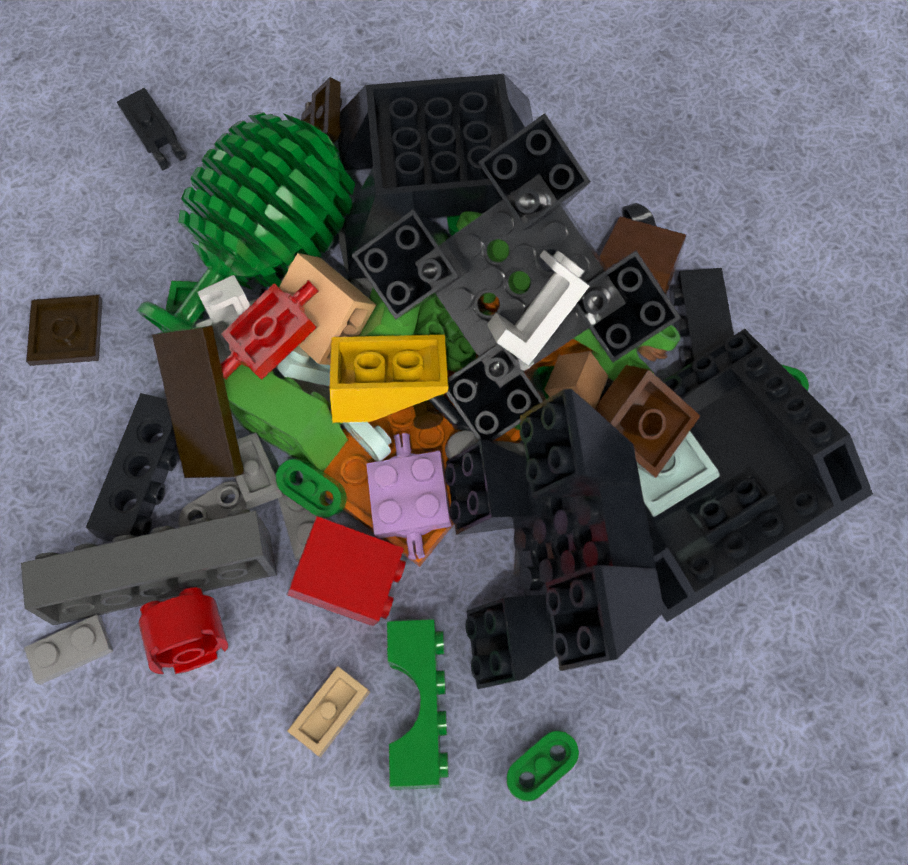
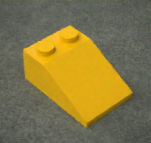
M445 335L331 337L329 391L332 423L372 422L447 393L448 375Z

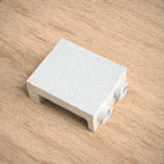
M545 250L540 254V257L555 273L518 322L513 325L496 312L487 324L495 341L527 365H530L589 288V285L580 278L584 271L558 250L554 256Z

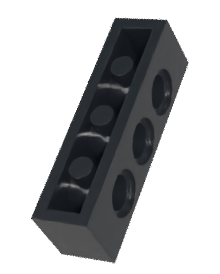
M140 393L86 525V528L97 538L112 542L114 538L122 535L139 537L150 534L152 528L151 515L155 505H159L164 498V482L168 471H173L178 461V447L167 399ZM163 433L157 442L150 443L153 436ZM150 466L146 474L137 477V473L141 468ZM136 499L135 505L130 510L123 511L128 501Z

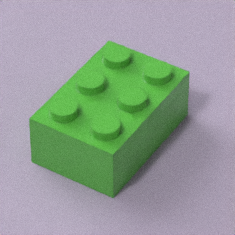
M243 364L227 380L224 379L231 413L239 424L249 432L257 433L259 438L293 458L304 459L324 472L348 441L340 428L342 423H332V413L328 409L330 403L317 392L313 391L311 394L304 392L301 386L289 377L281 379L272 370L261 380L249 367Z

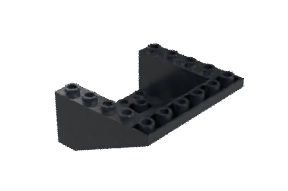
M746 329L731 336L720 345L662 381L700 415L690 432L717 468L720 477L655 517L652 516L645 505L664 609L662 616L666 622L873 495L850 433Z

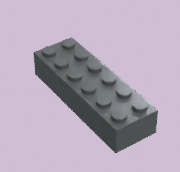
M247 509L232 511L228 513V517L215 520L211 518L195 519L188 526L158 527L153 529L151 534L144 536L122 535L114 538L112 543L99 546L96 544H82L76 546L74 551L63 554L55 552L41 553L35 556V560L21 563L24 609L53 626L90 618L94 615H103L143 606L151 601H165L178 597L180 592L188 588L197 587L201 588L202 592L277 575L270 532L257 512Z

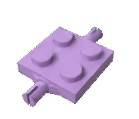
M402 433V438L400 434L394 436L397 456L389 460L366 464L373 530L375 537L378 539L393 536L407 538L408 558L417 559V555L421 559L425 557L422 535L434 529L452 527L443 458L440 451L411 454L410 435Z

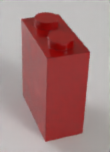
M317 516L310 530L287 596L374 626L380 621V618L387 619L391 610L394 597L388 594L393 581L399 583L404 572L406 561L401 560L404 548Z

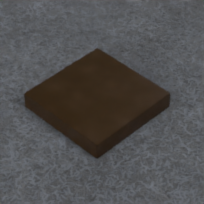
M100 295L31 300L26 362L30 366L99 361L102 298Z

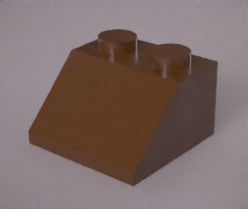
M625 365L595 409L634 444L638 468L654 478L659 475L700 417L694 409L649 369Z

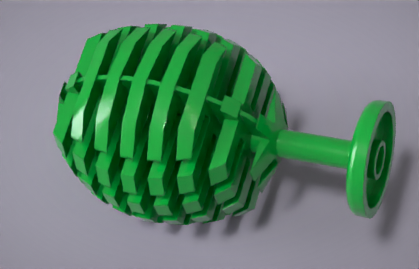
M256 112L248 115L253 122L238 121L228 129L229 134L224 133L214 143L215 149H209L201 160L203 167H197L190 178L192 186L196 191L192 187H187L181 197L184 205L192 213L189 214L187 211L180 209L178 222L199 242V245L194 243L192 245L202 263L207 267V270L175 314L172 315L160 306L145 301L136 310L142 317L162 332L194 328L195 323L205 311V307L197 293L198 291L232 275L235 276L240 287L252 289L246 283L249 282L246 278L254 280L266 288H270L274 283L279 287L282 281L274 273L285 277L297 253L321 258V253L328 252L333 244V236H336L337 233L339 234L344 226L345 219L343 217L346 214L349 216L353 202L349 195L353 196L355 182L344 170L337 152H340L328 135L320 128L286 114L284 115L288 120L282 121L279 116L273 114L266 115L265 112Z

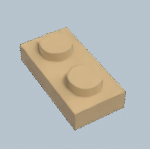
M337 666L287 732L321 758L370 694V691Z

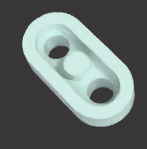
M342 422V426L377 462L382 461L391 453L388 445L392 441L380 426L377 425L373 428L368 422Z

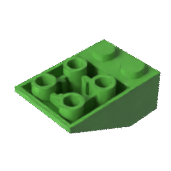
M372 287L369 299L376 304V307L361 331L360 336L445 335L447 370L457 372L475 359L476 352L438 296L395 320L374 287Z

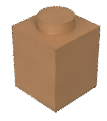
M591 351L559 355L544 390L551 397L563 389H572L591 407L596 409L608 375Z

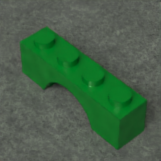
M434 619L387 621V661L392 669L404 673L413 680L419 689L421 699L419 715L413 727L403 737L389 743V787L392 790L442 788L441 778H449L448 752H440V736H447L446 711H439V695H446L445 670H438L437 655L445 654L444 631H436Z

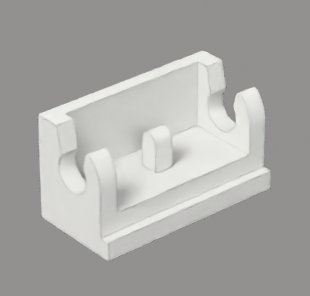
M234 275L197 292L226 350L229 349V343L221 333L250 307Z

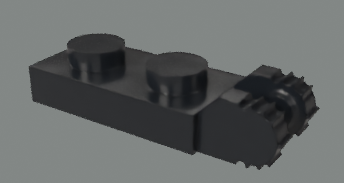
M145 87L117 101L122 114L148 154H152L162 171L169 168L165 156L159 151V148L169 143L173 154L180 161L186 158L182 147L177 141L174 130Z

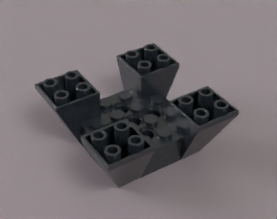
M504 73L365 85L340 111L341 134L338 138V147L340 152L339 159L343 164L344 170L372 168L353 202L349 216L347 214L344 221L349 280L367 278L352 257V254L413 209L417 210L425 218L456 216L468 211L483 214L503 200L478 162L533 122L530 100ZM549 249L547 252L554 256L557 250Z
M545 113L478 162L502 197V201L451 237L417 210L413 209L352 254V257L395 320L438 296L478 357L448 377V392L446 394L478 441L488 440L493 442L519 425L522 414L546 400L536 363L588 328H590L614 363L681 319V316L637 250L609 268H606L566 208V205L588 186L591 181ZM498 239L505 241L509 246V255L504 261L497 259L493 254V245ZM543 250H558L584 271L580 278L589 285V288L530 365H527L495 341L487 324L496 312L487 310L483 299L486 293L495 294L500 302L497 313L515 325L555 273L554 270L546 267L540 254ZM517 271H523L529 275L531 286L528 291H520L515 287L513 278Z
M572 389L559 391L520 416V437L524 442L526 458L491 441L480 440L446 461L445 480L450 488V517L455 525L456 535L514 528V545L518 551L521 569L519 580L524 590V596L501 598L466 611L465 629L471 642L473 657L471 660V672L476 679L477 689L524 680L555 657L558 658L559 671L617 660L664 613L634 444Z

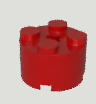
M188 588L180 592L178 597L163 602L151 601L140 608L141 617L138 624L148 666L154 673L164 674L163 668L174 667L175 674L189 672L218 659L216 652L220 648L224 652L228 649V642L216 600L210 596L203 595L201 588Z

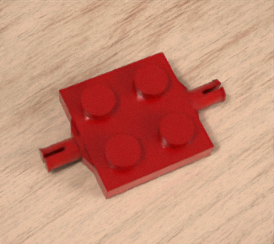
M309 280L293 295L283 292L274 283L221 333L229 343L231 352L221 363L224 379L227 380L243 364L249 367L262 380L317 328L306 316L305 309L303 308L319 292Z

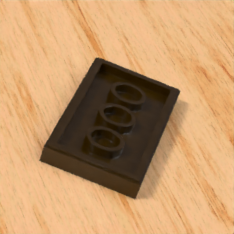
M204 326L152 334L184 478L237 477L244 474L213 327Z

